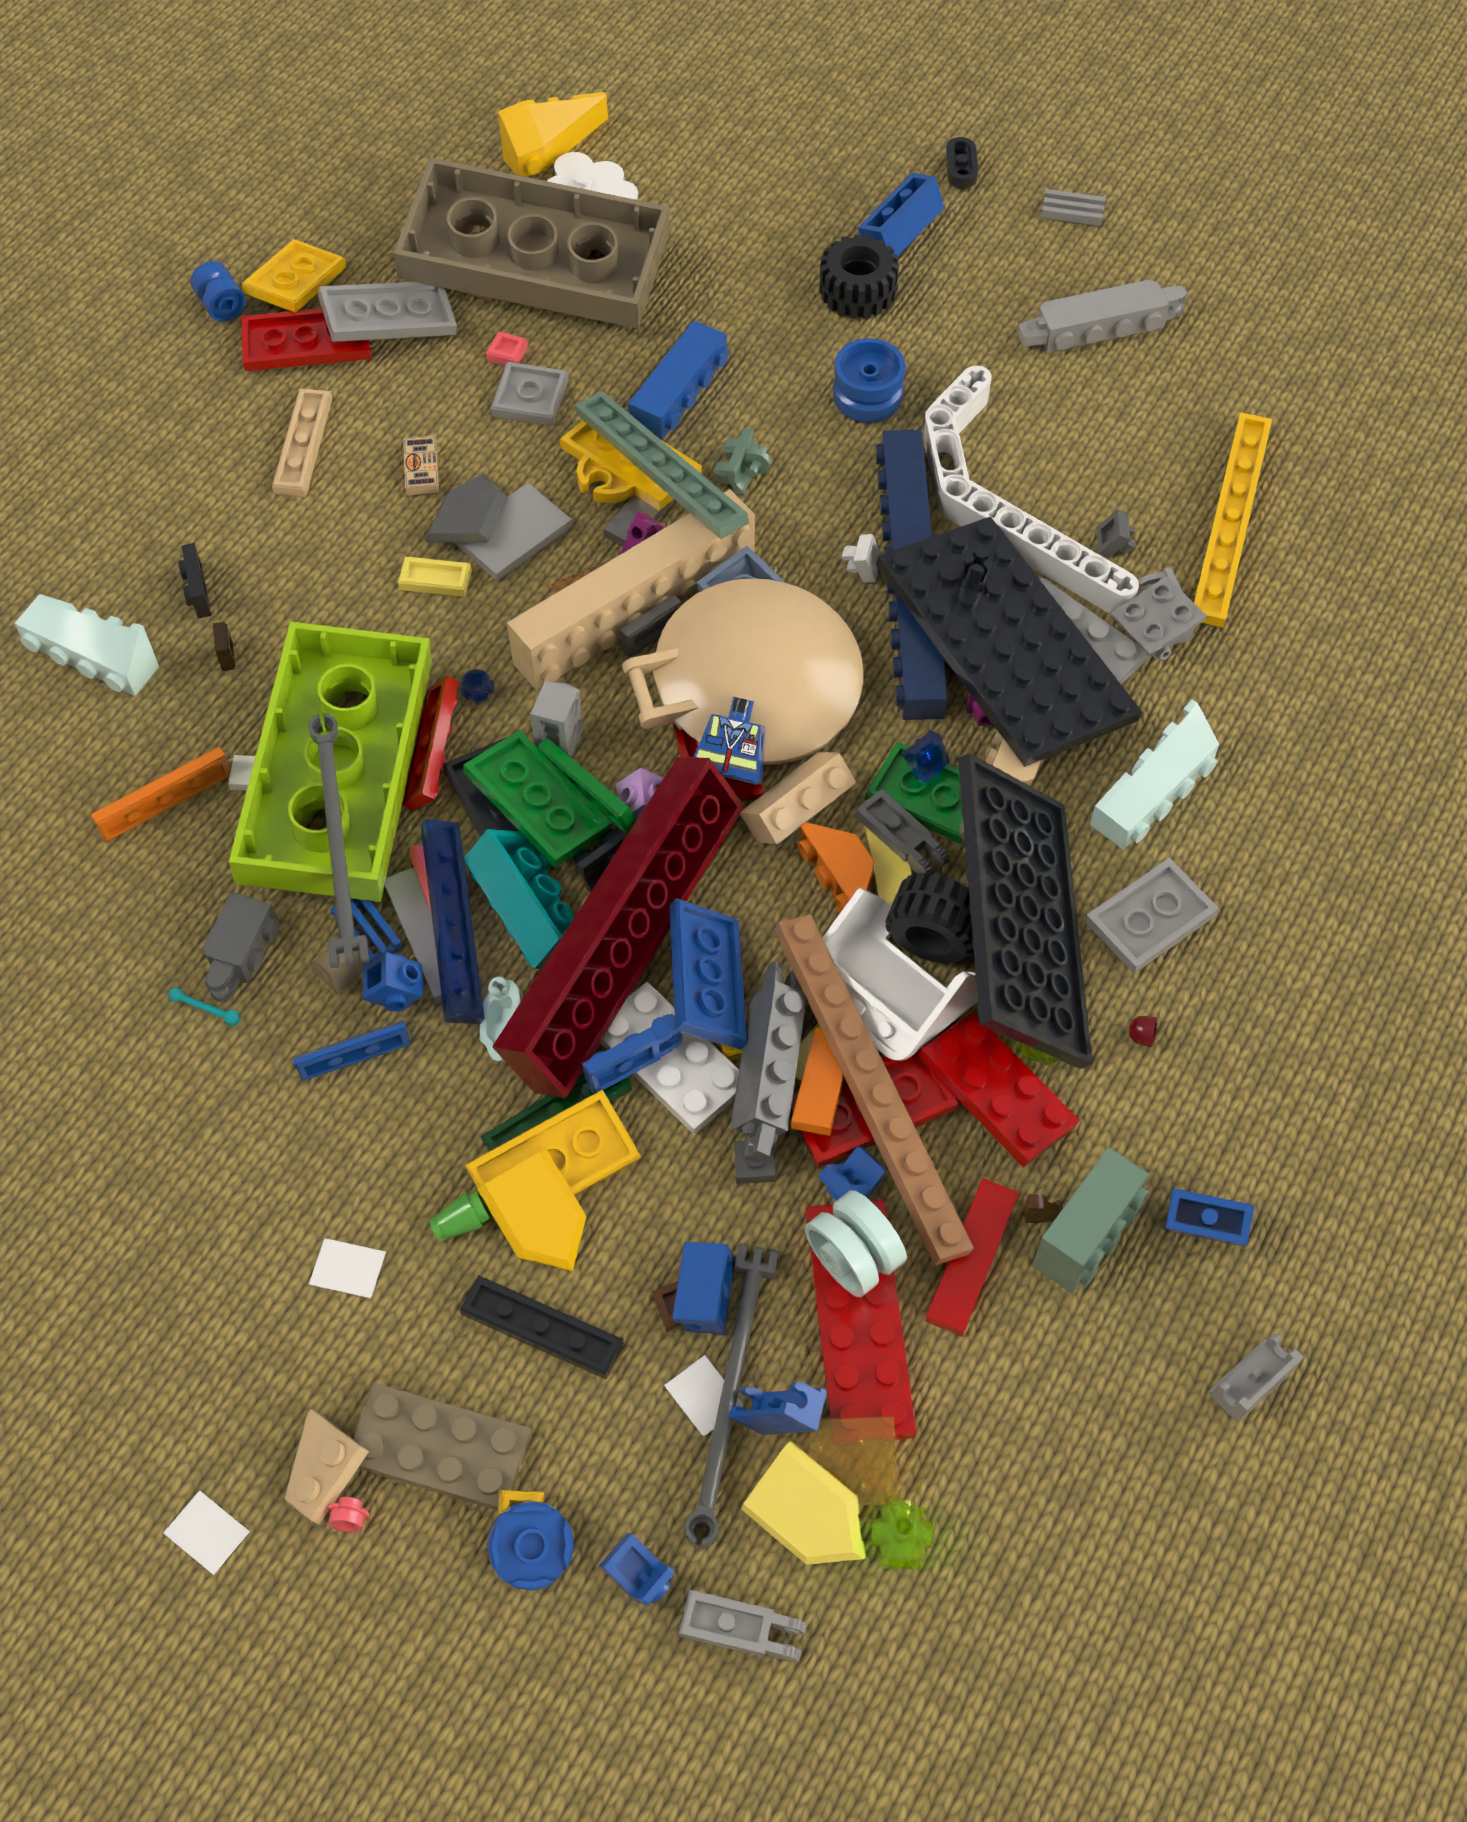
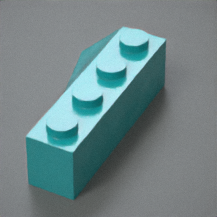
M487 829L463 860L470 869L472 878L481 886L488 897L489 904L497 911L506 925L507 932L521 948L525 960L533 969H542L573 921L574 915L570 906L561 902L558 896L563 890L558 880L550 878L547 871L551 865L550 862L539 853L521 832Z

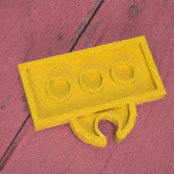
M581 421L560 439V448L580 460L577 466V483L583 494L589 491V486L593 482L601 481L606 483L593 490L594 501L617 503L635 495L660 511L673 500L667 492L586 422ZM666 444L702 474V465Z

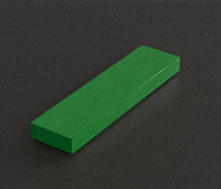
M549 738L542 741L538 745V749L604 816L628 835L637 821L630 807Z

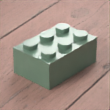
M1108 1147L1041 1238L1032 1267L1071 1294L1074 1293L1080 1283L1087 1287L1097 1273L1098 1265L1104 1255L1109 1256L1121 1239L1120 1234L1126 1224L1130 1226L1143 1207L1141 1205L1149 1193L1144 1186L1150 1174Z

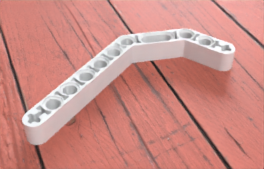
M982 366L967 368L927 409L925 415L923 440L940 513L960 526L991 516L1031 568L1110 614L1111 611L1137 595L1139 582L1133 574L969 480L959 433L987 405L992 375L988 369ZM938 453H949L953 458L955 470L944 469L940 464Z

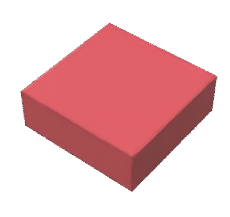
M498 331L486 352L487 361L504 366L506 362L520 363L528 348L527 339Z

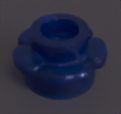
M474 669L468 671L463 676L460 691L465 699L482 702L488 698L489 694L494 692L495 686L485 671Z

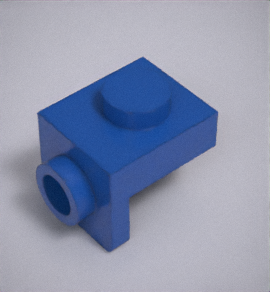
M857 1147L844 1164L826 1165L818 1178L828 1186L826 1190L835 1200H838L849 1190L857 1191L866 1198H869L887 1174V1169L864 1147Z
M628 1532L599 1565L631 1599L643 1605L658 1601L669 1589L670 1582L668 1580L675 1573L669 1565L662 1564L633 1534Z

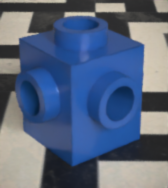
M384 952L363 966V1000L384 1006L390 1011H402L423 997L424 983L422 981L421 963L409 960L400 954Z

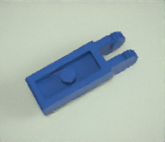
M667 1013L663 1017L654 1019L651 1028L641 1033L631 1034L622 1043L607 1051H600L594 1054L588 1061L582 1063L586 1084L592 1093H597L660 1060L664 1055L674 1051V1048L681 1046L683 1037L681 1031L676 1030L675 1015Z

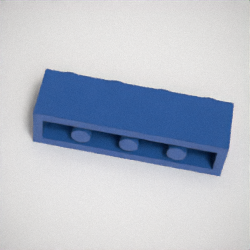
M693 321L628 403L629 414L655 436L663 440L670 430H674L677 427L680 417L685 410L690 409L694 405L696 397L702 388L708 387L715 371L725 365L729 356L727 334Z

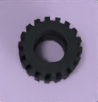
M854 235L852 238L846 236L842 237L840 242L836 240L832 242L831 248L827 247L821 257L820 294H822L821 299L823 303H828V308L831 311L837 310L838 315L843 317L849 315L852 319H857V317H863V319L870 318L872 314L876 316L882 314V309L887 310L891 306V302H894L896 298L899 268L898 257L894 254L891 246H885L886 242L881 239L877 241L872 236L861 237V235Z
M918 873V875L912 874L907 879H903L885 921V927L890 933V937L905 950L932 962L961 964V962L970 960L973 957L974 948L972 944L973 932L969 887L951 878L936 874Z

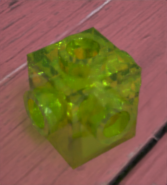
M893 1500L889 1502V1506L882 1505L879 1519H872L871 1545L879 1546V1568L922 1570L925 1561V1548H932L933 1522L925 1521V1507H915V1503L909 1500Z

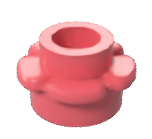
M340 1497L337 1503H332L327 1508L330 1514L328 1525L333 1529L343 1532H359L362 1530L364 1519L369 1517V1512L362 1508V1501L352 1497Z

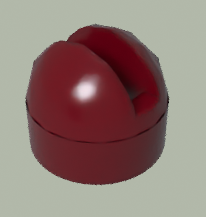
M1138 1016L1132 1020L1129 1025V1036L1134 1043L1153 1047L1158 1018Z

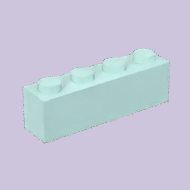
M41 594L37 596L14 623L21 636L20 641L27 649L33 652H43L49 655L56 663L60 665L68 664L76 668L85 677L90 679L95 677L105 682L111 689L117 692L124 691L136 696L159 668L145 629L140 624L133 623L130 628L122 626L123 621L120 618L110 616L107 620H103L94 610L85 608L80 613L71 603Z
M1193 699L1184 707L1183 720L1178 725L1171 722L1162 732L1163 736L1158 741L1154 752L1147 748L1139 757L1132 769L1133 775L1131 776L1125 772L1095 805L1090 825L1122 850L1133 841L1136 843L1140 842L1148 833L1150 824L1155 819L1159 821L1164 819L1173 806L1172 803L1178 797L1184 799L1193 789L1195 780L1200 776L1207 777L1218 762L1215 756L1219 742L1198 703Z

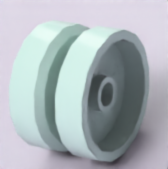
M849 1190L834 1202L832 1207L833 1215L821 1212L806 1224L804 1230L814 1253L831 1276L854 1296L863 1297L878 1284V1272L890 1275L905 1263L907 1255L899 1235L882 1212L864 1195L857 1191Z

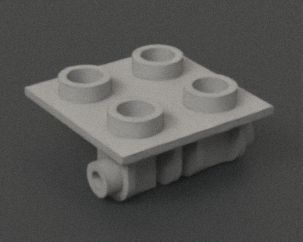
M1167 576L1110 612L1112 617L1149 655L1161 660H1165L1171 655L1170 642L1207 619V616Z

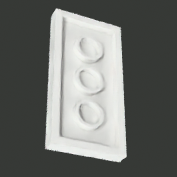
M646 982L626 999L600 1043L609 1050L622 1043L631 1034L641 1033L651 1028L654 1019L663 1017L667 1013L675 1015V1008ZM681 1032L683 1037L681 1046L674 1048V1051L632 1075L695 1135L735 1101L739 1069L709 1040Z

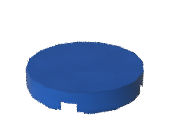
M531 1500L512 1504L500 1513L490 1528L487 1542L489 1561L499 1578L515 1588L525 1590L547 1587L556 1581V1578L566 1570L571 1562L574 1547L571 1527L562 1514L544 1502Z

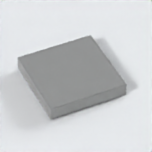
M506 362L490 408L491 416L554 426L569 380L568 371Z

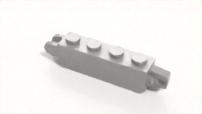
M1149 279L1046 301L1040 307L1039 317L1019 324L1018 337L1023 346L1043 344L1048 353L1164 328L1166 320L1182 315L1184 307L1181 303L1186 301L1187 290L1179 285L1161 288L1158 282Z

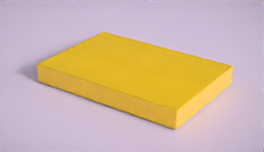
M293 239L242 283V292L296 313L319 292V286H326L346 268V258Z

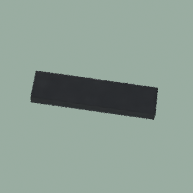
M478 1275L460 1308L461 1315L605 1380L624 1344L622 1338Z

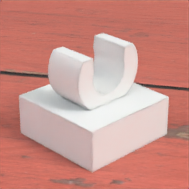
M873 534L860 535L857 547H844L841 558L842 560H849L847 571L852 573L858 572L863 583L876 582L879 571L876 561L881 552Z

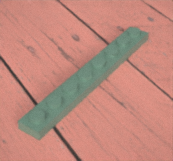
M603 391L575 405L577 415L717 537L723 539L749 524L748 514L744 509Z

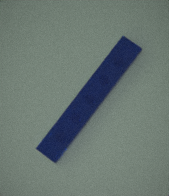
M425 819L421 824V834L444 1021L446 1023L481 1024L485 1019L460 826L458 822Z

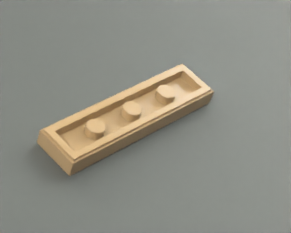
M299 388L272 484L274 494L306 497L332 403L331 391Z

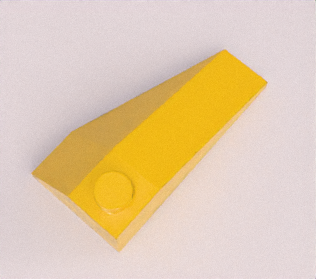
M604 92L574 95L570 100H559L557 97L548 98L547 102L535 103L534 100H525L498 111L504 161L516 175L530 177L548 169L559 156L570 151L608 120L607 95Z

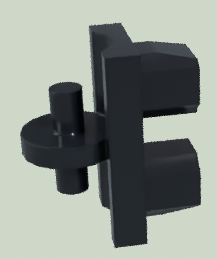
M611 828L602 835L600 839L601 847L594 852L583 849L574 855L573 860L576 868L581 874L586 889L589 892L593 890L627 835L623 831L618 832Z

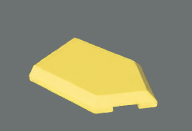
M790 1441L782 1449L743 1503L741 1510L806 1565L865 1559L864 1540L861 1538L858 1517L860 1511L857 1495Z

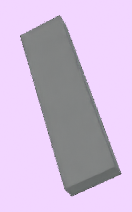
M414 867L387 877L384 887L417 962L422 964V974L435 1004L470 990L468 980L437 911H430Z

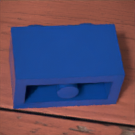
M1173 1188L1164 1230L1245 1247L1248 1244L1254 1205Z

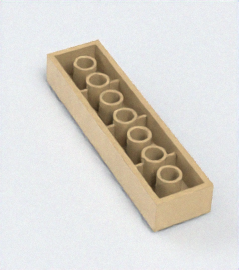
M729 489L724 494L748 514L749 524L720 539L689 513L507 622L514 666L537 691L542 688L545 680L556 682L566 672L584 665L589 658L602 650H608L621 639V628L673 594L681 602L689 600L699 592L696 584L700 579L746 545L755 552V514Z

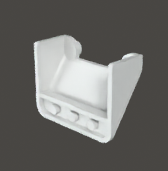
M859 888L822 938L875 1047L888 1058L903 1061L914 1055L978 1001L975 973L963 971L952 980L948 987L944 986L888 940L890 933L886 930L885 921L892 905L884 898Z

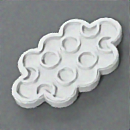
M569 152L559 156L554 165L555 176L547 180L548 182L638 200L637 187L633 183L624 181L623 169L618 164L609 161L593 163L587 155L580 152ZM600 251L605 257L609 255L604 251Z

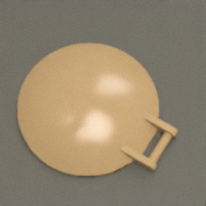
M770 579L732 580L699 592L683 603L668 620L659 638L656 653L627 659L622 664L625 676L630 678L641 712L638 716L641 727L650 729L674 723L680 730L683 729L697 740V745L701 741L712 714L729 716L733 696L754 701L750 723L765 726L763 765L792 762L807 757L827 746L830 740L842 729H845L857 709L863 686V663L859 646L853 633L840 615L812 593L797 586ZM651 673L662 706L656 708L653 706L644 675Z

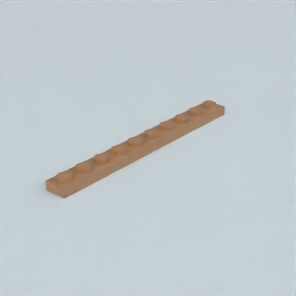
M807 915L778 922L774 932L832 1053L844 1073L843 1076L934 1265L969 1255L974 1247L812 916Z

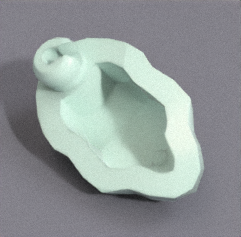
M495 977L489 983V994L485 998L480 1010V1041L486 1045L488 1053L493 1060L505 1062L492 1046L524 995L512 980Z

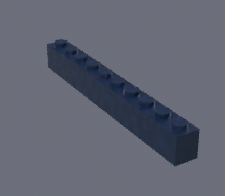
M922 430L882 431V443L876 444L875 459L876 464H882V470H878L877 483L878 490H884V495H880L879 506L880 515H886V521H882V541H888V547L884 548V553L930 538L932 533ZM886 580V594L893 595V601L888 602L889 622H895V629L890 631L891 650H897L898 657H893V678L900 679V685L895 686V705L902 706L903 720L945 719L947 690L943 656Z

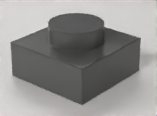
M734 1141L736 1183L775 1182L774 1146H772L768 1158L756 1163L744 1158L745 1141Z

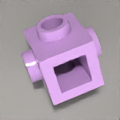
M642 768L637 769L616 784L617 797L630 807L636 820L664 778Z

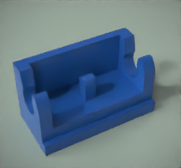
M684 1242L672 1319L675 1323L684 1324V1330L725 1335L735 1266V1257L727 1244Z
M802 1382L791 1383L789 1385L791 1390L765 1393L755 1387L740 1388V1393L751 1398L752 1408L747 1410L744 1407L732 1406L729 1418L761 1435L815 1432L818 1430L827 1391L823 1388H813Z

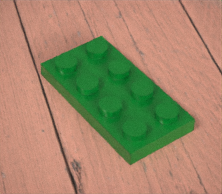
M520 730L464 764L463 773L554 868L600 839L604 833L611 829L612 823Z

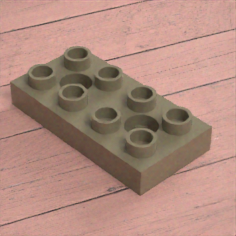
M430 157L393 253L397 276L400 279L639 329L670 232L669 206ZM474 225L488 228L482 233L468 235L472 232ZM592 250H600L609 254L598 260H587Z

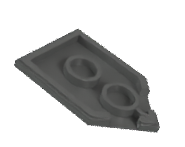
M486 474L479 475L449 491L445 495L425 538L426 542H488L506 503V494Z

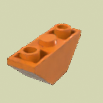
M807 822L800 825L799 841L797 842L798 851L805 861H811L815 867L818 882L824 889L829 888L834 896V904L838 912L841 913L857 889L862 888L870 892L875 861L856 834Z

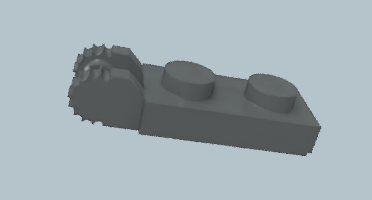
M883 789L879 790L855 809L854 816L904 862L907 861L915 873H926L929 875L934 873L930 863L918 852L922 848H924L927 856L938 865L944 866L949 862L948 853L932 837V833Z

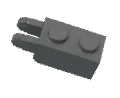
M234 892L230 893L203 946V950L210 963L205 984L209 988L214 1001L227 1002L233 996L232 993H235L240 981L249 983L253 972H257L261 968L264 960V950L269 940L273 941L279 930V920L272 904Z

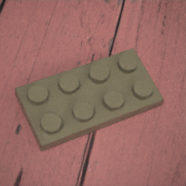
M374 1383L353 1440L369 1451L358 1467L359 1470L498 1511L499 1490H513L532 1431L529 1427Z

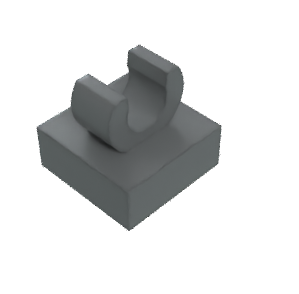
M1117 509L1096 527L1098 554L1110 558L1118 550L1127 554L1136 547V543L1130 541V537L1135 533V529L1129 526L1128 513Z

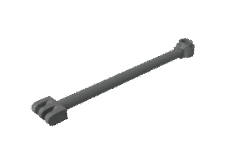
M324 713L325 728L330 733L319 735L323 731L319 714L313 716L309 721L308 730L313 742L318 744L339 930V939L327 940L330 966L331 968H337L340 963L338 953L345 954L346 966L354 965L353 951L360 950L359 957L362 964L370 963L366 935L355 936L333 751V742L338 738L339 729L335 718L330 714Z
M740 1243L735 1273L746 1274L699 1503L696 1512L692 1513L685 1523L686 1539L694 1547L699 1543V1538L694 1534V1530L699 1526H705L710 1531V1534L702 1539V1549L713 1545L718 1538L719 1526L714 1516V1510L733 1419L729 1418L731 1407L736 1406L761 1279L774 1280L779 1250L771 1249L768 1263H762L764 1247L756 1246L753 1260H746L748 1244Z

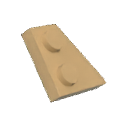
M310 1409L304 1424L285 1500L309 1520L320 1525L329 1512L328 1506L335 1503L369 1451L322 1415Z

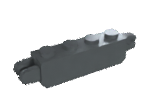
M771 962L765 971L762 990L755 993L749 1005L746 1025L748 1044L742 1050L731 1120L733 1129L745 1134L744 1158L756 1163L768 1158L772 1146L777 1143L778 1136L788 1131L807 999L805 994L801 992L802 988L793 971L786 976L785 983L782 984L783 965L776 962Z

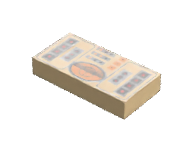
M436 436L403 438L405 489L407 496L439 493Z

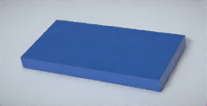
M676 898L669 905L676 1030L741 1050L748 1042L739 920Z

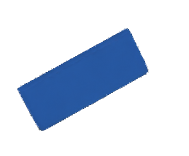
M402 1020L297 1055L293 1058L301 1081H305L408 1046L411 1042L405 1023Z

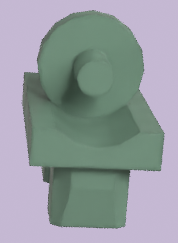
M744 428L740 438L727 439L724 453L730 461L717 462L713 470L718 483L731 484L735 494H745L751 478L755 477L757 473L763 474L768 472L772 464L771 458L766 454L767 449L759 446L754 441L753 435L755 432L753 428Z

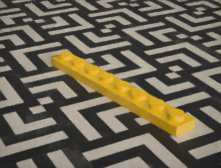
M1240 412L1194 604L1207 616V619L1201 623L1224 627L1272 423L1270 418Z

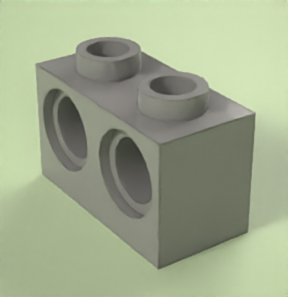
M545 680L530 714L535 746L539 748L538 745L546 738H549L567 755L572 757L583 731L579 689L573 688L566 683H554Z

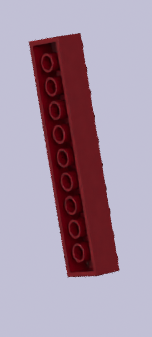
M676 758L493 1044L492 1048L534 1093L561 1098L567 1097L583 1071L582 1063L588 1061L593 1055L669 931V905L676 898L683 901L688 900L745 807L710 758Z

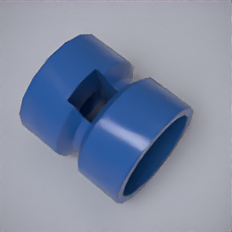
M210 261L194 270L190 281L191 287L214 320L221 322L229 321L243 311L246 303L245 295L225 265L221 262Z

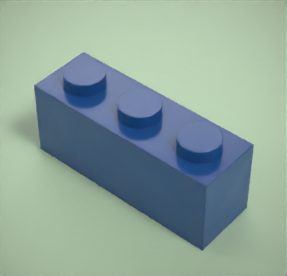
M911 173L858 227L861 237L872 236L877 241L881 239L886 242L885 246L893 248L894 254L898 257L944 209L936 177Z

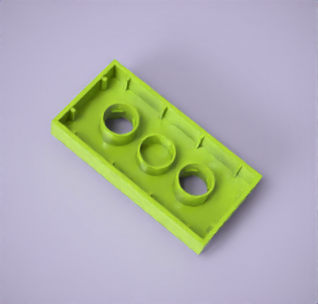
M290 621L229 858V865L235 884L335 896L327 828L311 830L300 825L309 821L318 809H325L318 744L313 742L308 730L309 721L313 716L319 714L323 728L319 735L330 733L325 728V713L335 718L339 729L338 738L333 742L340 812L342 815L341 821L350 898L381 902L432 666L429 638ZM346 691H356L368 696L363 703L355 707L339 708L333 706L343 698Z

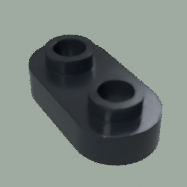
M965 137L951 139L947 143L945 155L948 181L954 187L960 189L969 188L977 182L978 177L976 145L972 140Z

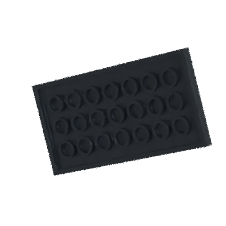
M991 516L878 556L876 566L1024 767L1139 721L1143 713Z
M968 753L959 758L958 762L980 1025L1077 1068H1085L1092 1065L1093 1060L1065 805L975 755Z

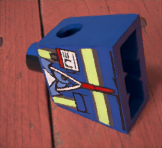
M733 696L728 717L716 714L711 715L694 757L710 758L724 777L761 784L763 777L765 726L750 723L754 701Z

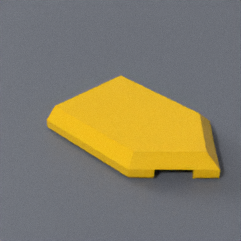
M546 1149L532 1155L477 1189L518 1259L538 1262L573 1272L587 1216Z

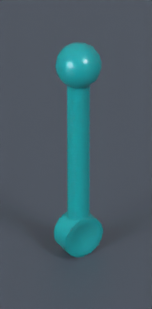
M177 987L169 990L168 997L173 1002L182 1001L221 1017L231 1027L238 1025L240 1022V1016L235 1010L223 1011L183 994V991Z

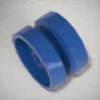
M868 338L858 339L846 344L838 352L834 363L833 397L836 407L842 414L856 421L865 423L878 422L891 417L900 408L903 399V381L906 368L904 356L900 351L886 341Z

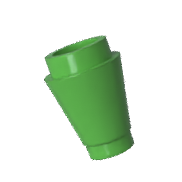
M476 1190L471 1194L463 1193L435 1215L434 1218L430 1219L429 1224L436 1238L441 1241L445 1238L484 1227V1222L490 1220L491 1215L485 1202Z

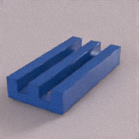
M351 900L352 916L379 951L373 954L368 948L370 961L384 952L393 954L403 948L399 938L371 901ZM336 906L331 908V911L337 920ZM362 906L391 945L385 946L359 911V907ZM354 929L355 936H360Z

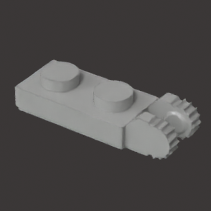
M689 1590L679 1637L762 1657L767 1654L773 1658L798 1662L801 1651L798 1648L788 1644L768 1641L770 1628L773 1627L798 1635L805 1634L807 1624L800 1619L776 1614L773 1609Z

